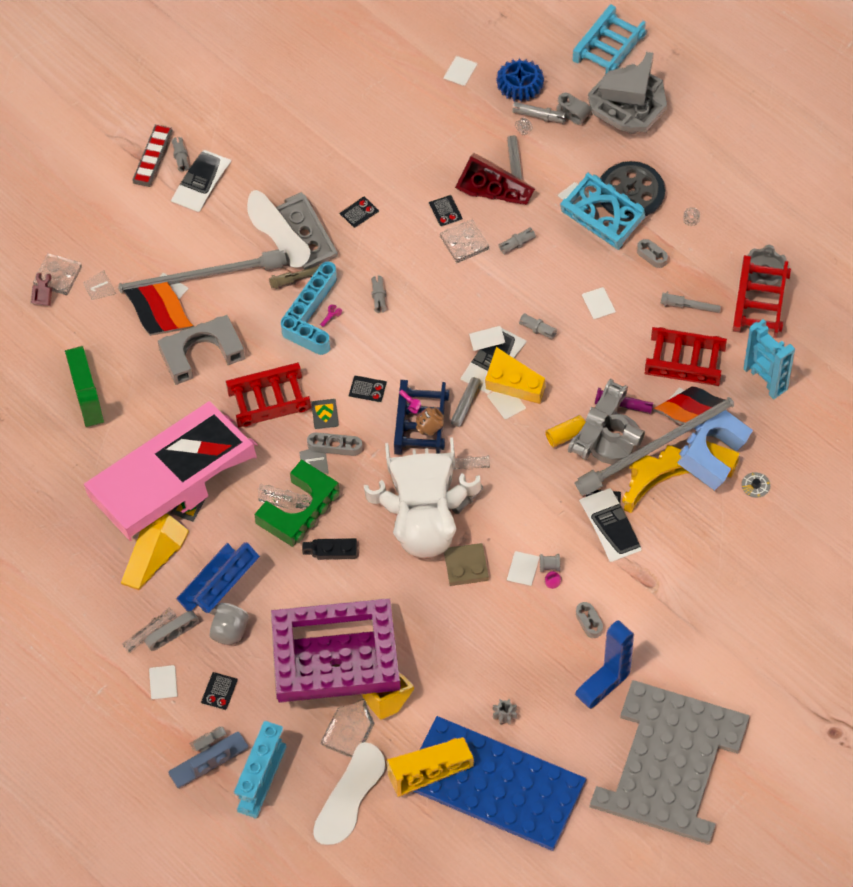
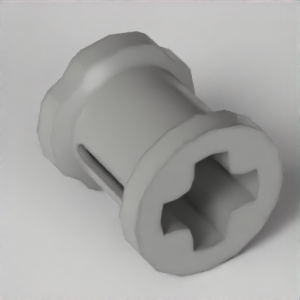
M540 554V572L544 570L560 571V554H556V556H543V554Z

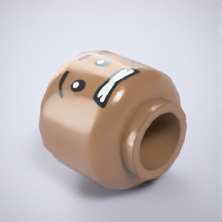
M435 407L426 408L416 417V429L422 435H434L444 426L443 414Z

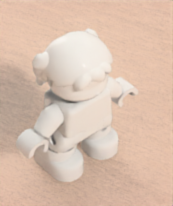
M453 437L450 438L451 453L441 454L429 453L428 448H425V454H416V449H413V455L391 458L389 445L385 443L388 472L399 496L386 491L383 480L379 482L380 489L376 491L370 490L369 485H364L365 496L368 502L372 504L381 503L390 513L398 514L394 523L393 534L403 549L410 555L425 558L434 557L445 552L449 548L457 529L454 518L449 510L459 507L466 496L476 495L481 490L480 475L476 476L474 482L467 483L463 473L459 477L460 485H456L449 490L455 467Z

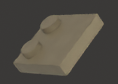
M483 543L450 547L444 552L450 586L489 581Z

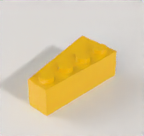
M464 737L454 738L445 743L387 759L388 777L398 797L474 766V758Z

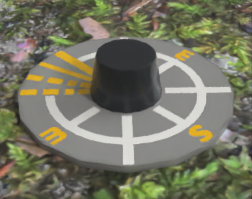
M752 472L743 478L742 489L748 496L760 498L769 492L770 481L764 474Z

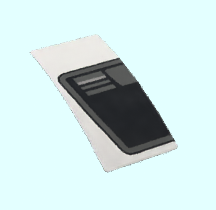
M203 150L184 176L171 202L200 212L215 183L232 160Z
M503 328L501 329L505 343L480 349L460 378L468 384L472 377L479 378L481 384L478 389L487 394L491 390L486 389L485 378L496 347L514 358L527 342Z
M611 488L579 500L610 562L642 550Z

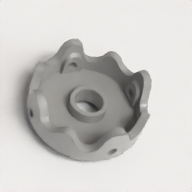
M766 245L762 249L754 248L747 255L751 256V262L754 265L784 269V263L787 261L785 255L777 254L772 245ZM753 272L748 275V280H751L752 283L781 286L782 276Z

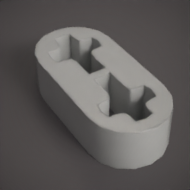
M648 239L638 242L637 253L640 257L656 268L666 266L668 255L663 249Z
M588 602L578 604L576 607V618L584 632L590 638H598L603 632V623L594 607ZM581 610L588 611V618L585 613H581ZM591 623L594 627H597V631L590 629Z

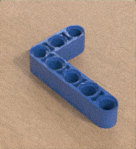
M620 620L615 621L607 630L604 665L575 692V696L589 709L595 707L630 674L634 633Z

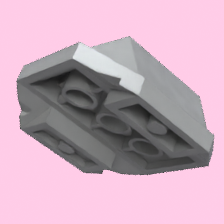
M631 64L626 66V68H618L608 71L606 74H622L634 69L637 66L635 64ZM650 74L644 106L602 100V92H599L600 81L588 93V101L593 115L630 134L647 132L667 109L663 80Z

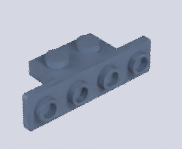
M235 732L209 749L169 770L168 774L176 787L181 788L247 750L248 745L241 734Z

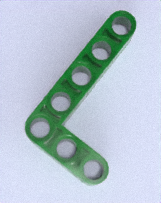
M83 346L65 350L85 427L104 423L97 391L92 380Z

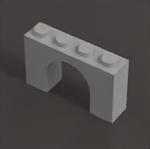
M228 315L217 317L206 323H200L193 328L182 330L179 333L165 336L158 340L159 351L175 385L193 379L191 367L185 355L188 349L197 343L209 342L216 345L221 350L227 365L245 359L244 348Z

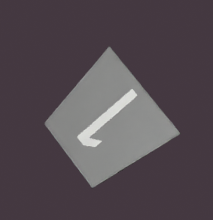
M309 449L299 452L300 460L302 459L321 472L329 474L326 453L313 452Z

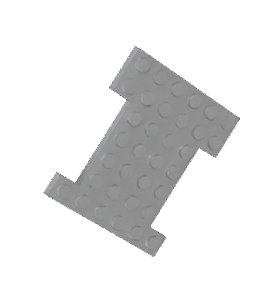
M632 680L620 718L638 723L639 725L616 792L596 786L590 802V808L709 845L715 823L697 818L696 815L718 748L738 754L749 715Z

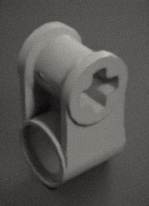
M569 93L559 95L557 111L567 113V119L571 120L574 124L581 125L591 113L590 106Z

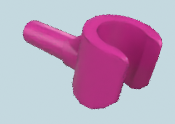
M331 304L328 307L329 313L320 326L324 327L333 316H340L342 309L337 308L334 312L337 305Z
M400 390L399 394L410 403L409 411L416 414L420 409L421 401L411 398L403 390Z

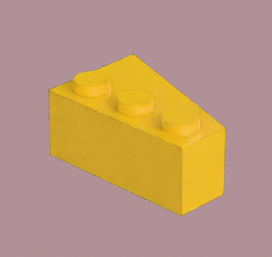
M496 347L485 378L486 389L540 404L546 388L545 378Z

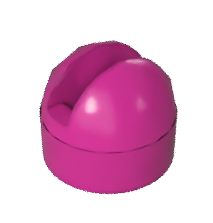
M550 571L547 573L545 585L548 588L555 589L560 585L561 578L557 572Z

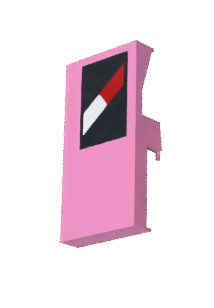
M208 401L84 483V487L88 497L131 542V537L182 502L186 506V508L181 510L182 513L197 506L208 497L204 482L222 470L252 458L256 459L254 445H258L253 439H248L230 422L234 421L228 415H223Z

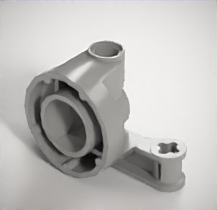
M609 379L595 408L592 407L589 411L586 423L581 431L571 440L568 447L569 453L574 452L582 456L584 460L592 453L601 462L613 465L639 450L645 431L640 429L636 422L628 416L617 413L619 405L627 394L628 386H621L615 383L613 379ZM616 430L623 433V435H620V433H611L610 431Z

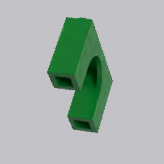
M302 459L290 472L291 483L312 497L309 507L299 513H287L265 501L254 514L255 523L291 547L303 539L305 532L315 525L316 519L320 514L323 515L331 501H335L340 494L339 482Z

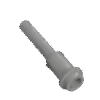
M668 292L662 293L661 304H664V306L671 305L681 308L686 306L720 313L721 306L684 299L685 296L668 294Z

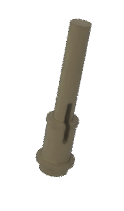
M319 266L292 274L288 272L278 276L272 275L269 278L270 286L272 289H278L280 286L292 284L294 280L314 275Z

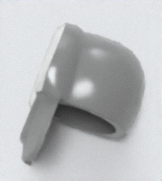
M228 603L217 604L209 613L215 615L210 628V638L220 644H236L243 637L246 624L249 621V615L245 610Z

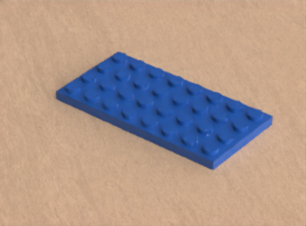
M436 716L420 750L448 742L454 738L464 737L474 758V766L412 792L553 851L586 783V778Z

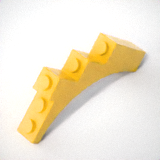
M706 441L712 455L731 468L727 477L732 478L740 453ZM667 445L665 451L660 452L658 459L646 455L630 464L629 469H632V479L629 487L631 489L629 492H625L622 502L625 503L624 511L632 513L638 501L657 484L672 477L690 473L677 463L681 457L679 455L681 449Z

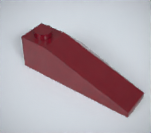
M476 153L470 156L455 186L456 189L470 196L524 205L528 204L535 190L531 185Z

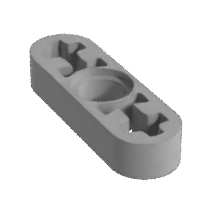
M315 432L307 437L308 449L313 452L356 456L362 452V440L356 436ZM333 441L340 443L337 447H332L329 444Z
M188 611L148 635L145 643L151 651H155L195 627L199 622V618L193 611Z

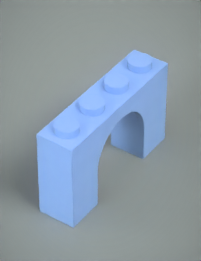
M726 410L694 428L696 431L688 437L686 441L688 445H685L680 451L679 455L681 457L677 462L714 491L725 481L731 468L712 455L706 444V436L720 439L737 452L747 442L753 431Z

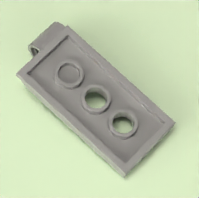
M302 192L284 199L285 203L276 207L293 231L308 246L310 244L318 246L316 250H310V257L302 266L304 270L338 256L335 247L308 199ZM306 229L310 233L303 236L300 234V231Z

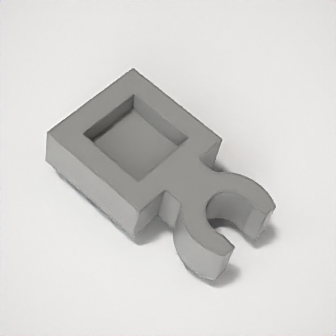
M219 726L190 742V745L194 751L200 750V752H203L211 747L210 743L224 736L226 732L223 727Z

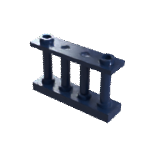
M400 379L399 392L403 390L410 397L440 399V407L435 408L444 416L445 401H449V390H446V382H442L441 391L413 390L411 387H408V380ZM399 394L394 454L402 455V449L406 448V446L435 447L436 454H440L441 450L445 448V438H442L443 427L437 431V440L413 439L404 436V431H408V429L417 430V423L405 420L406 415L412 412L408 409L410 404ZM420 406V409L416 414H420L428 407Z

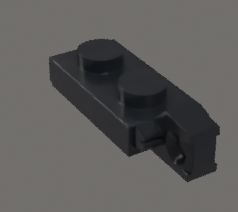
M314 539L313 542H302L303 555H312L317 560L357 559V539Z

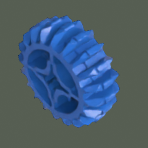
M520 58L518 61L512 59L511 63L506 61L505 66L501 65L500 70H498L496 78L498 90L501 91L502 95H506L507 99L512 98L513 101L519 99L520 102L523 99L528 101L530 97L535 98L536 94H539L543 88L544 82L542 69H539L538 64L534 65L533 61L528 62L527 58L524 61H521Z

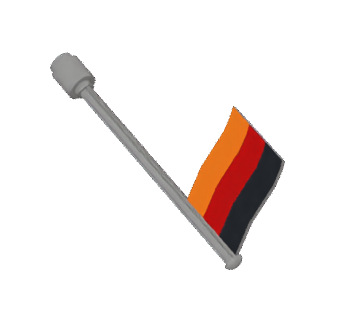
M278 249L262 252V256L258 259L124 284L119 283L118 289L121 293L124 292L136 310L141 325L152 336L194 327L186 317L179 299L169 283L259 266L261 268L265 267L266 271L282 268L287 263L284 250L279 251Z
M692 386L652 409L653 412L664 414L671 420L683 425L600 472H595L593 469L577 478L578 481L574 483L578 491L583 496L603 486L602 482L607 477L726 409L733 408L734 401L730 397H727L726 400L715 397L701 388Z

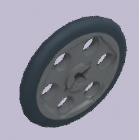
M636 161L621 162L608 168L600 177L606 185H612V180H619V185L612 186L618 193L627 195L633 203H639L643 206L645 216L653 213L664 200L665 183L661 175L647 164ZM629 172H633L636 174V176L634 178H629L626 176V174ZM650 180L652 183L645 186L642 184V181ZM650 195L652 199L645 201L642 199V196ZM601 202V205L614 215L612 203ZM630 211L625 212V215L630 216L627 219L634 218L633 213Z

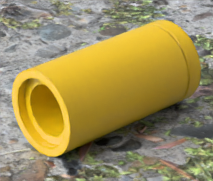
M578 415L545 430L546 438L551 447L554 448L573 439L586 422L581 415Z

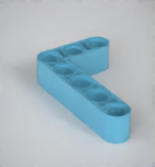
M324 262L319 266L281 319V331L285 339L319 355L329 352V335L327 332L307 322L337 280L336 266L332 262Z

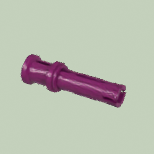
M599 387L595 398V404L599 402L604 392V390H602ZM625 396L619 407L651 414L654 402Z

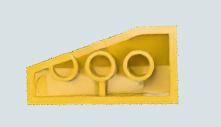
M164 514L143 528L138 536L121 584L140 590L155 575V572L169 561L168 558L174 552L177 553L181 549L189 530L169 514Z
M399 673L400 690L361 694L370 709L380 720L397 713L414 690V686L401 673Z

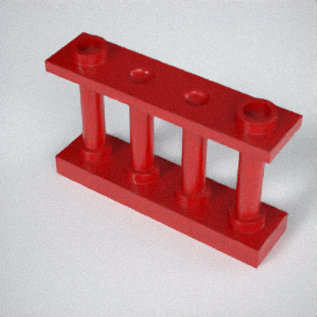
M744 255L733 332H740L741 327L745 325L751 326L753 323L761 321L743 316V309L747 308L777 312L776 322L766 321V326L769 329H774V338H777L778 332H782L783 321H780L785 282L786 279H790L791 268H788L789 261H785L784 269L754 265L751 262V256ZM756 272L782 276L781 287L752 283L751 280H748V275ZM755 290L780 294L778 304L751 301L749 298H745L746 291Z
M652 327L651 340L656 341L653 359L646 358L645 375L714 386L720 385L722 370L716 368L719 351L725 352L726 338L669 330L663 327ZM663 342L675 344L671 362L660 360ZM682 345L693 347L690 365L679 363ZM701 348L712 350L709 368L698 366Z
M299 362L226 380L228 396L236 397L240 414L236 415L238 428L248 427L255 423L298 412L303 413L311 409L310 396L303 397L299 387L298 379L302 378ZM290 382L295 400L284 402L279 384ZM272 386L277 404L266 407L261 389ZM254 391L259 409L247 411L243 393Z

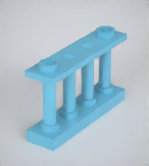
M610 4L573 49V62L579 64L582 59L587 58L605 67L606 73L618 69L621 62L637 42L645 37L647 32L645 29L646 22L642 21L638 27L617 18L616 7ZM610 24H616L632 32V35L627 39L609 30L608 27ZM606 35L624 45L617 50L598 39ZM592 47H597L614 57L609 62L589 52Z

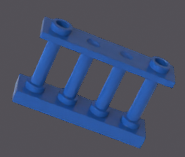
M244 542L236 551L229 543H226L180 593L176 600L187 612L192 611L199 605L205 613H210L260 556L248 542Z

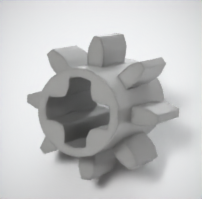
M499 699L498 706L493 705V711H495L493 719L498 718L500 725L502 723L510 725L512 718H517V713L515 712L517 705H512L510 699L507 701Z

